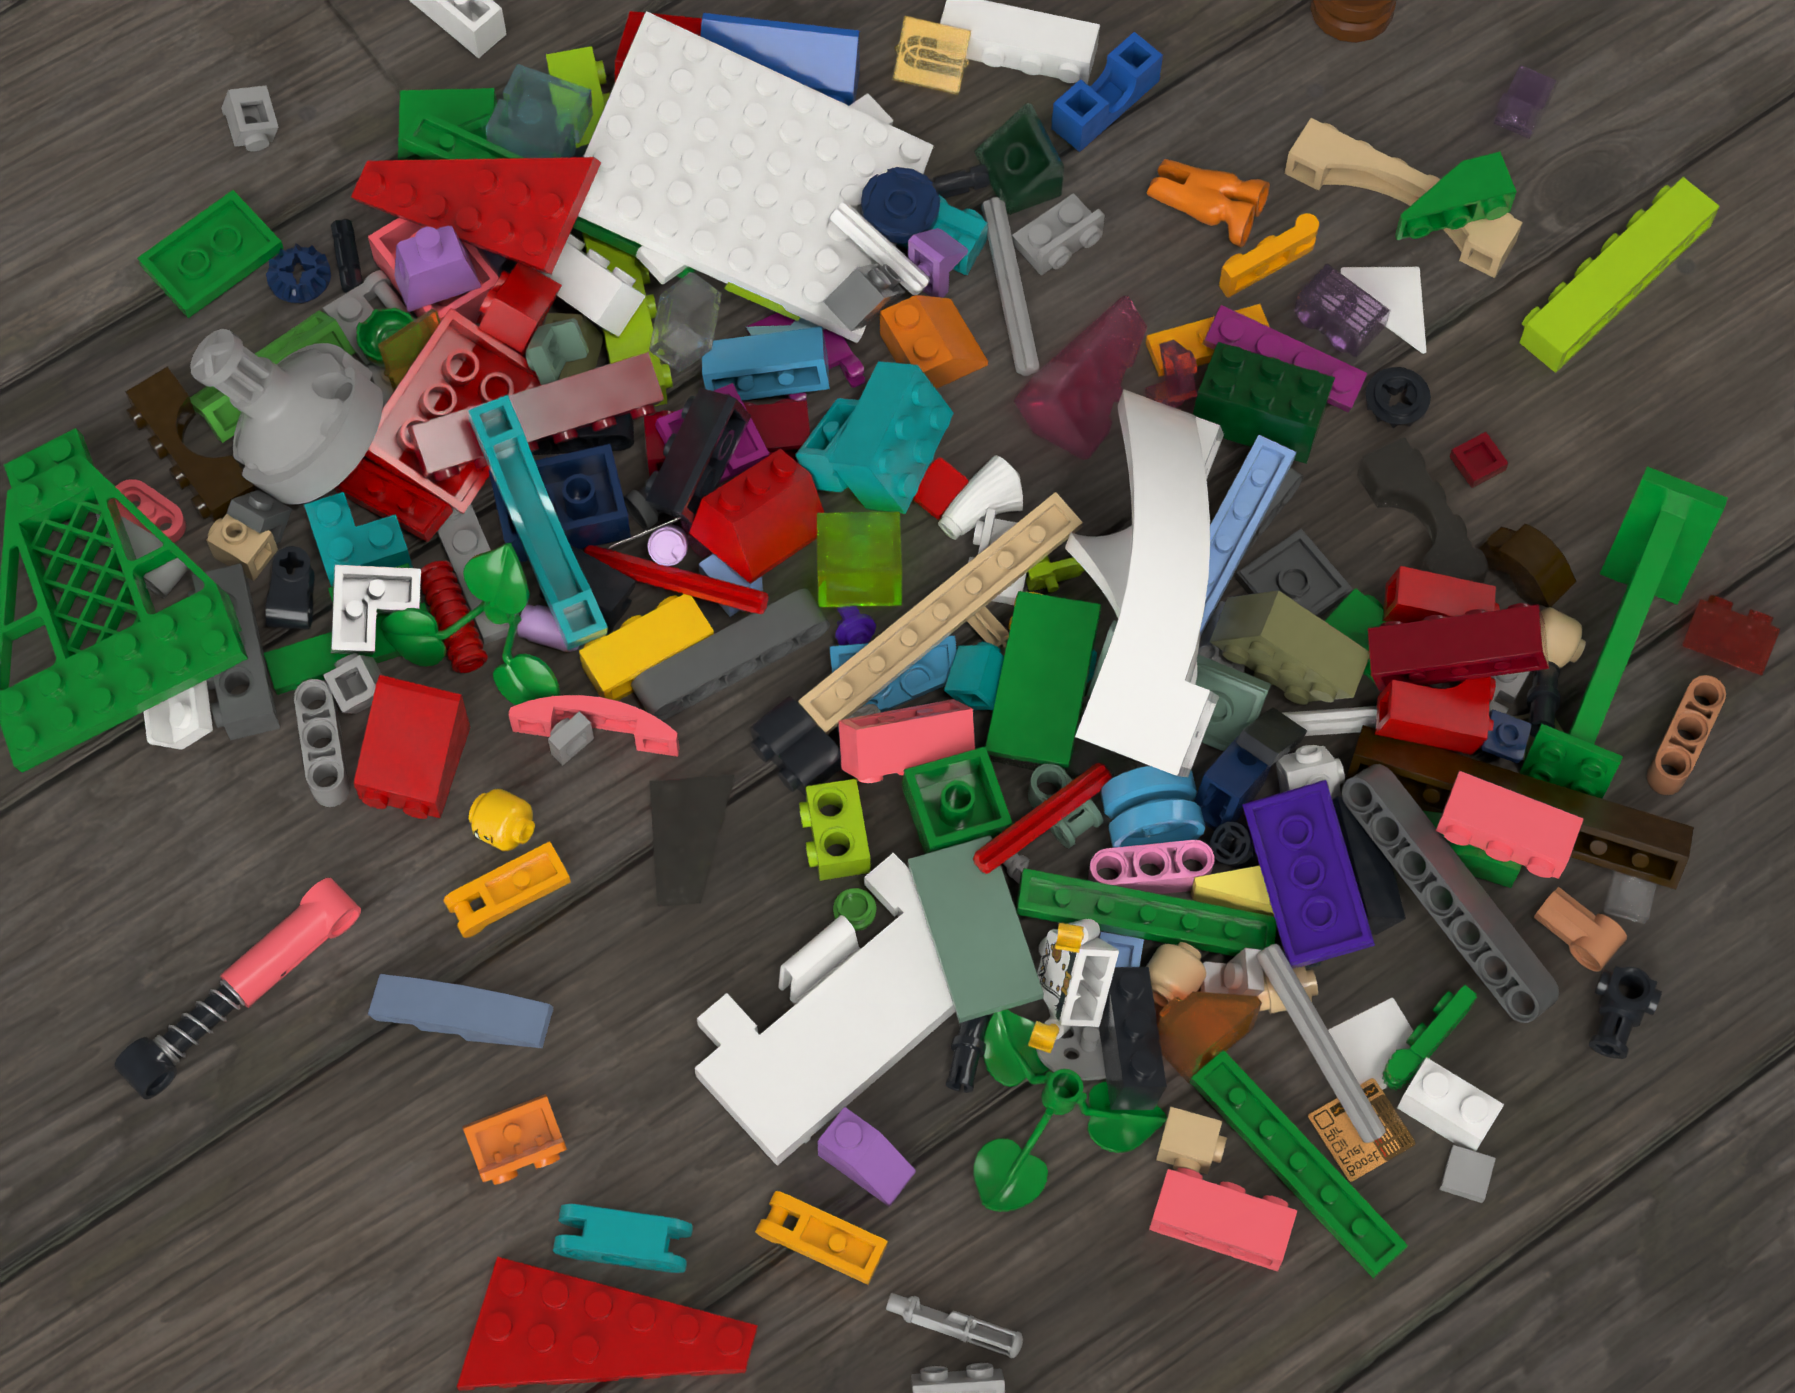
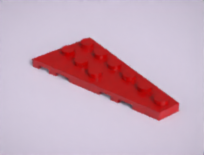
M595 157L367 161L351 198L361 204L423 227L439 229L445 226H452L463 242L552 275L601 162Z
M497 1257L458 1380L457 1389L461 1391L475 1390V1388L499 1386V1388H510L527 1384L546 1383L547 1385L619 1381V1379L643 1377V1379L661 1378V1376L690 1374L691 1376L746 1373L758 1332V1325Z

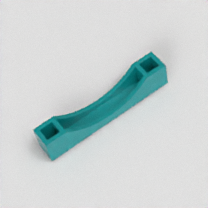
M505 395L468 410L469 422L567 651L607 635L608 627L562 529L509 396Z

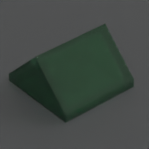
M1026 103L974 151L980 164H985L989 172L990 184L999 200L1005 202L1006 212L1010 215L1062 195L1064 165L1033 105Z

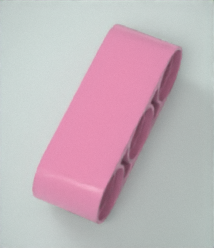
M1200 840L1106 848L1098 851L1093 856L1090 862L1088 881L1155 894L1187 892L1192 889L1194 877L1211 875L1214 865V854L1212 849ZM1189 859L1197 860L1204 868L1197 872L1190 871L1183 865V862ZM1144 864H1154L1161 870V873L1150 876L1143 873L1140 867ZM1103 868H1111L1119 876L1113 880H1105L1097 872Z

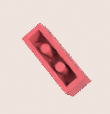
M955 699L838 720L842 770L854 776L862 783L879 782L883 780V775L892 773L903 775L904 769L975 749L973 708Z
M1459 771L1436 832L1444 834L1445 838L1454 844L1462 846L1470 844L1485 850L1486 854L1495 860L1503 862L1511 860L1524 865L1529 872L1536 876L1559 879L1569 861L1584 819Z
M1178 1168L1177 1171L1167 1170L1149 1230L1278 1272L1285 1255L1297 1210L1289 1208L1288 1202L1278 1197L1265 1195L1261 1199L1245 1194L1246 1190L1243 1187L1231 1182H1220V1185L1202 1180L1203 1176L1191 1169Z

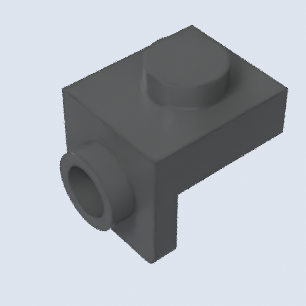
M256 490L231 499L227 514L259 533L271 531L277 544L281 542L292 508L261 490Z

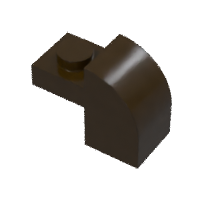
M1525 523L1517 531L1501 526L1475 552L1480 565L1510 575L1521 599L1548 608L1552 607L1577 582L1567 559L1556 544L1541 531Z

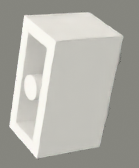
M1426 1058L1397 1108L1456 1145L1476 1152L1504 1104Z

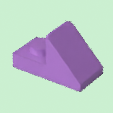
M936 228L914 234L908 240V259L930 279L923 292L931 297L943 298L949 290V272L968 253V249L943 230Z

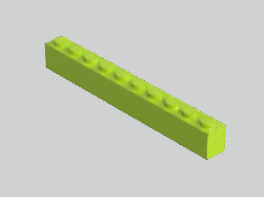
M592 46L546 54L549 78L566 156L574 149L590 143L610 96V93L602 94L600 85L607 84L603 60L595 61ZM582 232L586 254L591 248L610 261L607 267L608 270L612 272L615 267H618L636 279L632 287L645 295V298L619 337L602 327L609 364L649 352L664 397L663 401L654 406L668 404L666 388L673 387L669 364L660 363L659 353L665 352L661 328L653 330L651 319L658 318L654 295L645 294L644 284L650 283L648 269L641 261H638L637 257Z

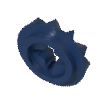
M295 243L291 249L283 250L280 248L279 254L274 259H269L266 277L271 291L278 298L291 303H304L317 298L326 290L331 279V268L325 254L318 252L313 245L307 248ZM296 263H300L303 270H305L301 274L300 284H297L296 278L291 273L294 272Z

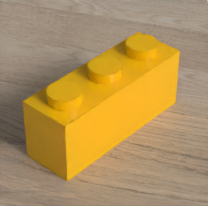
M686 594L679 597L676 595L670 596L660 602L657 609L644 616H633L627 619L620 629L607 636H602L586 643L584 648L579 650L581 665L601 698L619 701L634 692L631 683L639 674L714 634V630L692 596Z

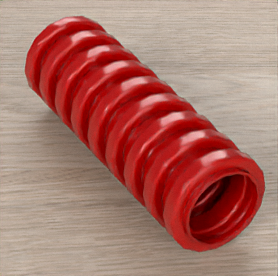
M434 561L421 568V590L426 595L425 600L430 606L431 615L435 617L439 628L438 631L447 629L470 612L469 607L465 605V597L461 594V587L457 584L458 580L456 574L453 573L452 564L448 561ZM471 620L442 641L446 650H448V659L452 661V669L457 673L475 671L483 666L488 659L486 651L483 650V642L479 639V632L474 628V620Z

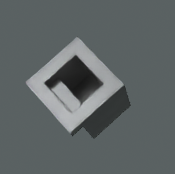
M267 85L228 90L221 109L223 115H226L234 146L245 145L248 151L265 149L269 146V142H273L279 128Z

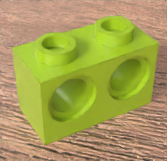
M857 779L806 786V802H799L802 827H811L813 841L806 842L809 867H818L820 881L870 873V852ZM826 805H835L841 809V812L835 816H825L820 810ZM834 844H841L848 849L847 853L842 856H832L826 850Z

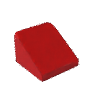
M938 457L926 470L913 500L939 520L950 503L969 481L943 458Z

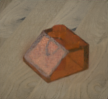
M1194 991L1184 1000H1181L1180 997L1174 998L1159 1013L1162 1018L1157 1025L1162 1055L1190 1084L1191 1077L1222 1050L1227 1052L1253 1030L1262 1002L1257 996Z

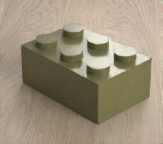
M1279 590L1228 597L1210 639V643L1223 651L1222 654L1226 659L1237 664H1244L1254 671L1253 675L1255 678L1277 686L1285 692L1284 696L1288 700L1301 705H1306L1312 701L1334 702L1335 699L1354 698L1370 657L1368 650Z

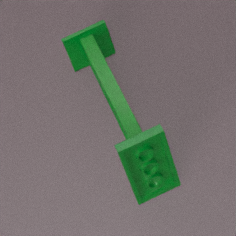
M1648 466L1646 467L1600 571V575L1628 586L1569 733L1567 734L1541 724L1520 774L1603 799L1623 756L1594 745L1648 610L1654 596L1678 605L1724 511L1728 497Z

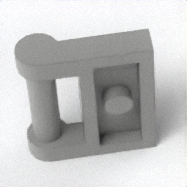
M382 270L371 273L364 283L323 307L325 314L336 319L356 352L354 353L355 356L367 368L373 365V363L366 359L357 344L356 327L359 322H364L374 310L368 301L378 296L386 308H398L411 314L389 286L391 281ZM414 318L420 327L421 339H423L428 329L420 319Z

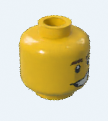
M493 789L488 793H482L475 799L469 811V822L471 823L473 835L501 851H511L520 844H525L534 832L535 823L532 821L533 811L531 805L524 799L503 789Z

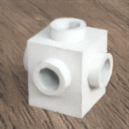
M1302 746L1295 753L1284 755L1276 762L1280 793L1326 780L1332 799L1341 796L1340 784L1345 783L1344 769L1340 759H1334L1325 746Z

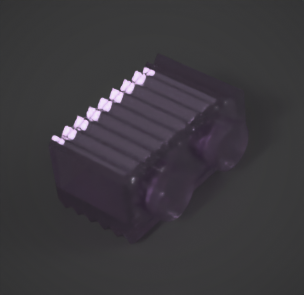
M1325 264L1323 269L1299 292L1294 309L1295 314L1304 326L1309 329L1320 330L1321 334L1327 336L1335 349L1343 353H1351L1355 358L1387 326L1391 311L1329 264Z

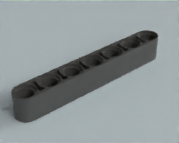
M1373 764L1348 779L1342 787V798L1348 809L1505 1011L1514 1020L1520 1023H1529L1553 1006L1559 996L1558 985L1554 978L1443 836L1436 832V827L1393 772L1381 764Z

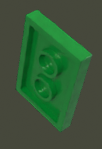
M232 190L137 259L143 270L185 316L190 318L261 267L269 259L279 254L280 248L283 250L284 248L282 241L242 198Z

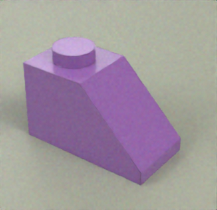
M846 1107L840 1111L817 1141L819 1157L888 1207L891 1206L916 1173L912 1165L878 1130Z

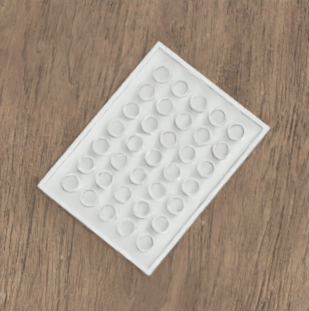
M646 11L583 156L595 157L601 162V165L578 216L669 258L682 262L726 284L728 282L776 302L782 305L786 311L858 343L866 325L861 329L851 332L823 301L856 268L877 262L834 224L830 216L842 202H847L861 215L862 190L870 178L876 174L879 176L882 173H886L887 169L895 167L910 168L923 174L934 145Z

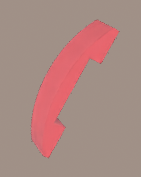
M584 695L551 696L511 707L509 711L513 732L550 737V733L557 723L565 718L571 719L580 711L591 722L592 728L634 734L637 751L677 757L679 755L678 733L648 712L619 701Z

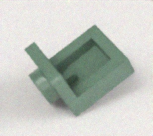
M572 318L537 327L526 349V359L529 368L532 371H536L541 385L557 381L566 362L587 357L589 349L577 320Z

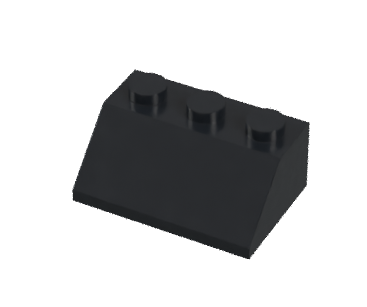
M699 388L696 396H690L686 401L681 414V418L684 421L678 433H673L669 437L663 451V455L666 458L659 472L654 471L645 488V493L648 494L645 501L653 508L677 519L680 518L679 520L690 525L693 524L702 498L717 489L751 418V415L736 398L704 388Z

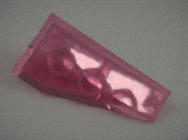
M1128 295L1122 296L1040 369L1014 400L1035 434L1082 460L1089 459L1109 434L1113 423L1109 419V415L1114 402H1119L1123 392V388L1120 385L1127 368L1133 367L1147 329L1145 322Z

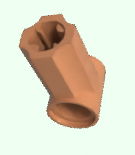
M1560 887L1551 893L1534 916L1537 921L1569 945L1571 954L1581 965L1595 972L1601 971L1627 940L1625 931L1617 922L1603 914L1594 915Z

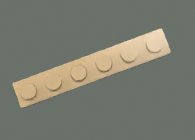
M1310 118L1289 151L1284 173L1317 190H1320L1322 185L1360 187L1391 196L1409 206L1441 180L1436 176L1426 175L1408 166L1405 161L1399 158H1392L1375 150L1365 141L1355 140L1339 132L1331 124L1321 123L1313 118ZM1506 213L1501 218L1495 220H1487L1485 218L1469 222L1459 229L1445 228L1443 230L1461 251L1459 261L1495 278L1514 247L1523 222L1515 219L1510 213Z

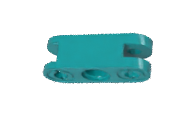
M561 1205L558 1221L570 1227L583 1229L582 1236H556L553 1245V1252L555 1254L576 1260L660 1272H685L687 1260L668 1251L670 1239L679 1240V1238L691 1237L693 1231L691 1223L676 1218L586 1205Z

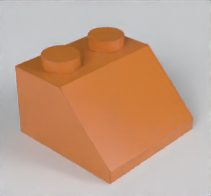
M915 295L880 311V336L896 363L918 365L936 389L988 366L987 358L951 299Z

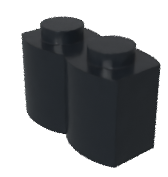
M790 696L750 727L753 741L750 742L751 747L764 762L771 759L781 769L777 774L784 785L792 792L798 789L806 796V786L823 784L842 769L839 747Z

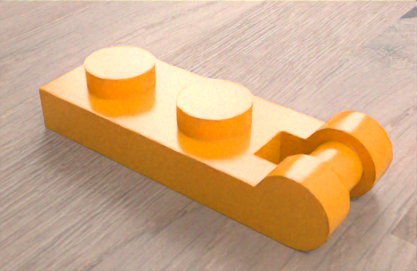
M1310 213L1301 214L1297 217L1293 228L1278 236L1270 235L1264 238L1255 249L1244 255L1238 253L1230 257L1222 266L1219 287L1226 297L1233 296L1310 253L1315 246L1316 235L1319 229L1317 217Z
M549 841L450 892L443 901L449 912L456 914L459 920L457 927L462 936L468 938L480 933L487 925L567 885L571 880ZM481 897L485 907L474 912L470 904Z
M780 1191L774 1192L769 1202L772 1208L767 1218L761 1219L755 1230L759 1236L770 1242L779 1243L869 1285L887 1248V1240ZM788 1215L799 1218L793 1231L783 1227Z

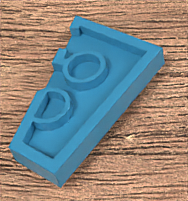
M955 636L945 638L865 705L874 704L881 712H885L946 686L957 652ZM869 643L830 647L832 673Z

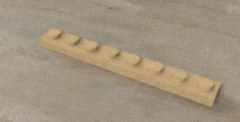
M1056 492L1053 493L798 700V704L808 713L815 724L828 735L839 726L838 720L849 718L1069 538L1070 533H1076L1082 528L1083 522Z

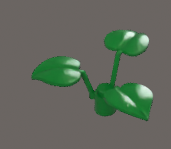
M506 543L494 550L477 554L467 562L463 571L464 580L470 592L476 598L482 600V602L447 629L438 631L435 618L430 613L416 608L393 611L381 622V629L385 638L402 657L413 664L427 667L437 665L445 657L446 647L442 642L443 639H447L482 612H485L486 617L495 624H510L502 654L505 664L497 666L493 671L495 684L501 694L514 705L539 698L560 696L558 681L544 661L530 654H518L514 658L511 654L517 626L522 621L518 613L526 607L530 597L524 571L511 543Z
M1008 1009L994 1013L986 1028L983 1042L986 1044L985 1055H983L986 1069L996 1081L1008 1087L1017 1086L1026 1078L1034 1085L1046 1083L1041 1094L1042 1103L1046 1111L1023 1149L1010 1139H996L985 1144L975 1158L973 1177L981 1203L987 1209L999 1212H1009L1023 1208L1032 1203L1043 1191L1048 1176L1047 1166L1041 1159L1029 1154L1053 1114H1067L1078 1104L1082 1114L1091 1116L1087 1125L1091 1139L1102 1149L1114 1153H1125L1138 1148L1154 1132L1162 1127L1167 1120L1166 1114L1157 1104L1153 1110H1111L1107 1082H1102L1092 1087L1088 1094V1107L1085 1101L1087 1094L1083 1092L1081 1077L1070 1069H1059L1054 1073L1048 1071L1049 1068L1039 1059L1036 1048L1028 1046L1035 1022L1016 1015Z

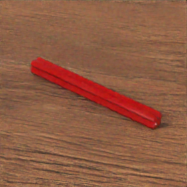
M588 545L584 549L585 553L639 582L755 614H763L767 609L769 596L763 591L679 568L659 565L650 560L598 546Z

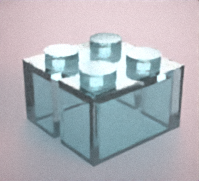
M517 64L503 91L504 100L499 99L486 126L487 140L524 158L573 157L576 152V143H580L593 116L591 89Z

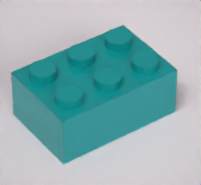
M878 361L828 463L866 509L906 514L913 497L918 491L924 474L934 458L936 449L946 429L949 427L954 412L918 365Z

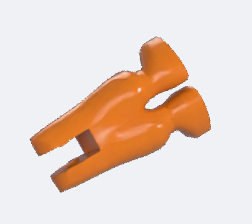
M1164 159L1157 170L1160 177L1152 179L1147 195L1188 214L1204 224L1215 226L1221 223V221L1226 222L1231 243L1243 247L1251 233L1254 216H1260L1265 206L1270 183L1261 179L1242 181L1230 172L1201 169Z

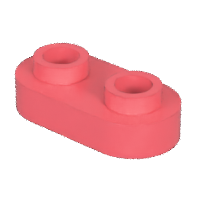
M129 479L115 486L129 501L140 502L137 508L158 528L164 523H171V527L162 532L173 543L183 536L186 530V521L181 509L176 504L140 480ZM115 499L122 517L153 534L127 508Z

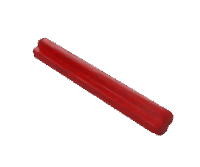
M1102 763L1094 764L977 850L973 857L975 865L984 874H988L1100 792L1101 788L1112 779L1110 771Z

